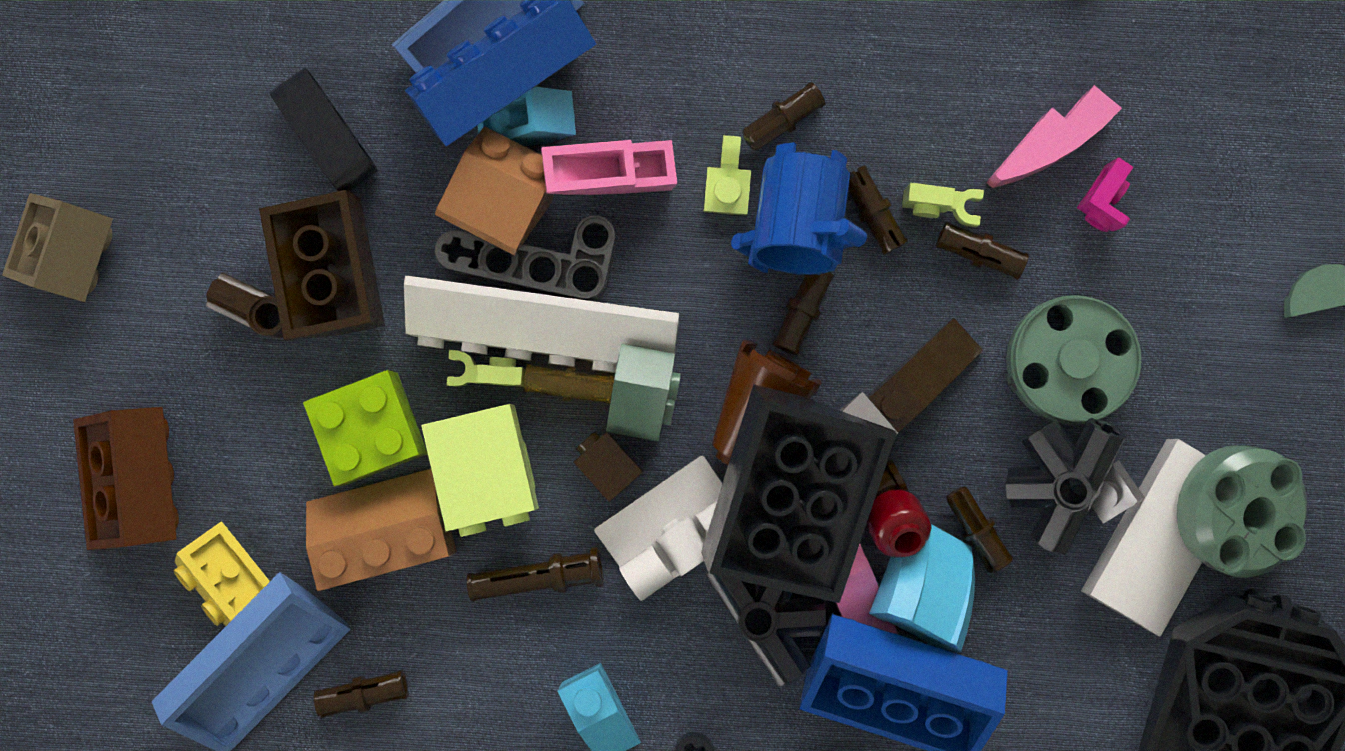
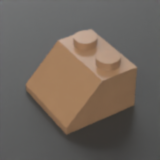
M484 126L464 151L436 208L435 215L515 256L552 203L554 194H546L542 155Z

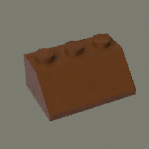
M163 407L111 410L73 419L87 550L177 540L176 529L179 524V515L172 500L171 485L174 481V470L172 464L168 461L166 442L169 438V425L163 416Z

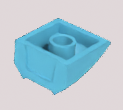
M931 524L930 538L919 552L909 557H890L869 614L883 622L894 624L927 642L928 645L940 647L953 653H961L970 623L975 593L972 547Z

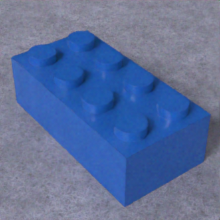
M524 0L520 4L523 11L509 20L505 15L497 18L483 29L486 36L472 45L469 40L460 43L446 54L449 61L435 70L432 65H429L409 79L412 86L407 88L405 92L433 133L445 146L460 138L596 45L595 40L570 0Z
M832 614L810 660L811 667L806 671L799 710L927 751H982L1005 715L1008 670L944 650L940 647L918 642L896 633L865 625L853 619Z

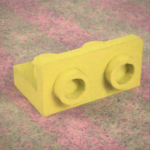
M222 521L176 553L175 564L178 567L173 570L176 577L188 591L194 588L206 601L201 605L203 611L216 626L221 623L227 626L270 582Z

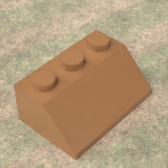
M431 469L306 502V549L317 591L449 557L457 553L452 531L445 530Z

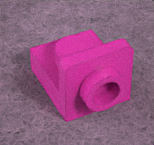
M1119 157L1103 167L1077 206V209L1086 214L1085 220L1090 225L1104 232H1108V230L1114 232L1124 228L1130 220L1128 216L1109 204L1115 205L1130 186V183L1125 179L1133 169V166Z

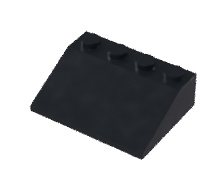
M753 384L701 551L709 574L840 603L897 432L807 398Z

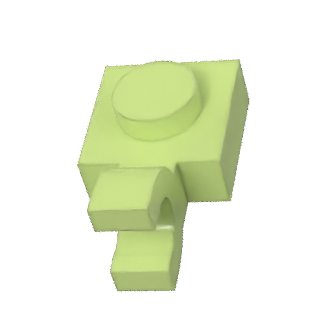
M723 135L721 167H707L704 212L744 216L748 214L751 170L738 169L741 137Z
M910 183L904 190L902 207L913 209V215L925 218H938L940 212L953 211L956 221L961 225L976 228L980 225L981 216L968 214L964 209L966 201L980 202L983 199L984 190L969 189L960 192L955 191V188Z
M449 350V359L462 361L466 369L460 377H447V386L460 387L469 383L526 387L527 370L522 367H516V359L490 357L489 365H476L474 359L469 354Z

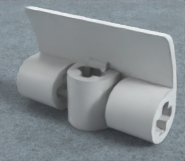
M700 456L594 530L619 565L621 574L640 601L677 576H683L704 561L701 551L722 487V482L704 456Z

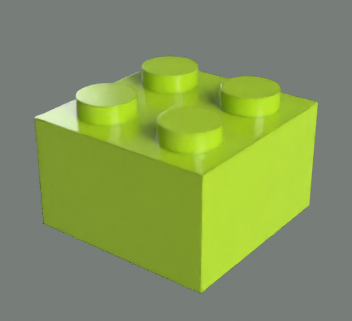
M386 370L303 402L334 487L351 484L428 454L398 372Z

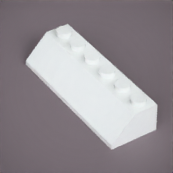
M405 275L406 334L418 337L417 345L444 349L445 341L462 343V352L487 355L488 347L506 349V358L531 361L532 353L549 355V364L574 367L575 359L592 361V370L616 373L621 344L675 354L679 313Z

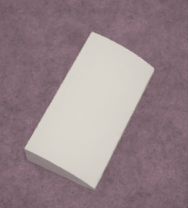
M1167 439L1139 487L1145 498L1126 510L1081 592L1159 637L1162 635L1202 564L1187 549L1181 538L1177 523V504L1186 477L1193 467L1206 455L1179 439Z

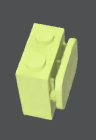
M507 404L421 425L446 531L458 529L460 537L487 531L485 522L502 518L503 525L509 526L530 520L528 512L538 509L539 506L535 493L532 468L527 447L522 438L515 405Z

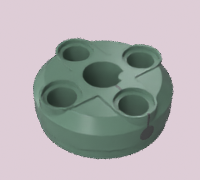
M1070 295L1058 297L1030 310L1015 327L1008 343L1006 355L1008 385L1028 409L1046 420L1054 421L1057 419L1060 424H1085L1090 418L1100 420L1116 411L1133 392L1141 370L1140 344L1129 321L1111 305L1087 296ZM1050 308L1059 310L1064 317V325L1060 331L1051 328L1047 322V313ZM1110 332L1116 334L1121 340V350L1117 355H1113L1106 348L1105 341ZM1028 365H1033L1040 372V383L1034 389L1028 387L1023 381V371ZM1088 389L1093 391L1098 399L1097 408L1092 413L1087 412L1081 402L1083 393Z
M1249 445L1226 446L1206 455L1193 467L1186 477L1178 498V529L1187 549L1208 567L1240 578L1262 575L1277 567L1284 560H1292L1298 557L1306 543L1304 525L1307 513V497L1302 481L1301 468L1297 462L1285 458L1274 451Z

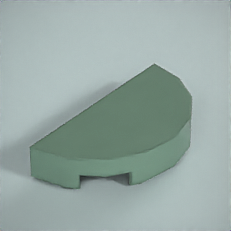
M1341 264L1320 265L1301 273L1292 285L1289 295L1284 299V318L1345 305V266Z

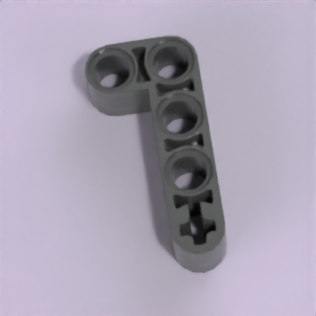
M591 215L584 218L578 224L570 255L522 244L515 256L511 254V266L503 273L492 272L490 261L496 253L507 251L468 232L451 230L442 234L435 245V256L444 268L457 275L557 297L597 301L605 294L608 286L617 237L612 224L606 218ZM593 228H601L608 233L607 243L598 249L589 248L584 243L586 233ZM459 243H461V246L466 251L478 255V263L472 258L463 256L458 257L455 263V260L448 253L450 249H458ZM541 261H549L555 265L553 278L545 283L534 281L532 276L535 265ZM585 270L594 271L599 276L597 287L590 292H581L575 287L577 275Z

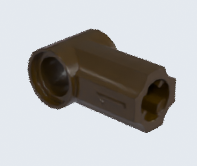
M221 272L219 277L212 281L206 294V307L251 328L257 334L284 339L281 322L273 329L268 324V314L277 307L275 296L224 272Z

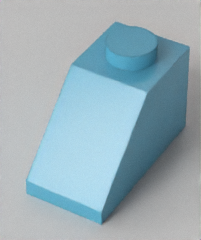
M535 86L478 125V134L485 126L523 146L549 144L576 135L572 91Z
M601 663L561 683L557 692L577 732L591 751H626L641 743Z

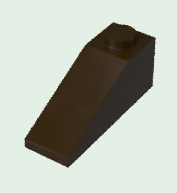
M952 318L873 389L867 397L897 432H900L983 349L958 321Z

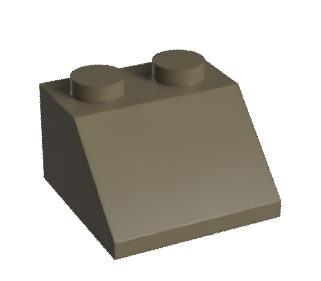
M30 193L2 276L37 289L85 302L87 295L96 287L98 281V270L96 268L101 253L106 251L112 239V229L110 227L113 218L63 201Z

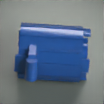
M794 142L777 145L775 156L767 158L763 167L755 230L743 234L737 233L731 240V246L733 249L749 257L748 264L763 273H768L769 268L796 275H820L834 271L837 265L842 263L843 249L853 246L860 247L867 239V234L864 230L845 218L850 172L846 168L847 157L837 150H832L831 158L806 152H796L797 144Z

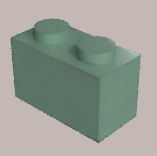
M621 344L606 432L659 441L662 424L671 425L681 373L672 372L675 358L674 353Z

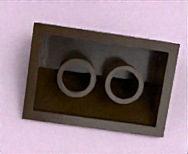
M347 190L259 208L284 341L344 335L385 326L360 197Z

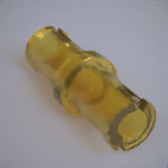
M527 364L523 392L563 397L562 401L571 402L572 398L610 404L615 376L608 377L576 372L575 367L568 366L565 371Z

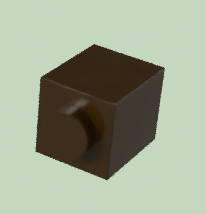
M594 432L576 448L580 456L574 461L575 465L609 502L644 472L609 432H606L602 437Z

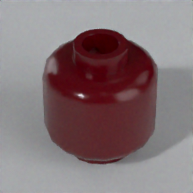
M890 490L875 498L866 524L877 548L885 555L894 558L909 557L919 552L929 540L932 529L929 517L919 499L911 492L904 490Z

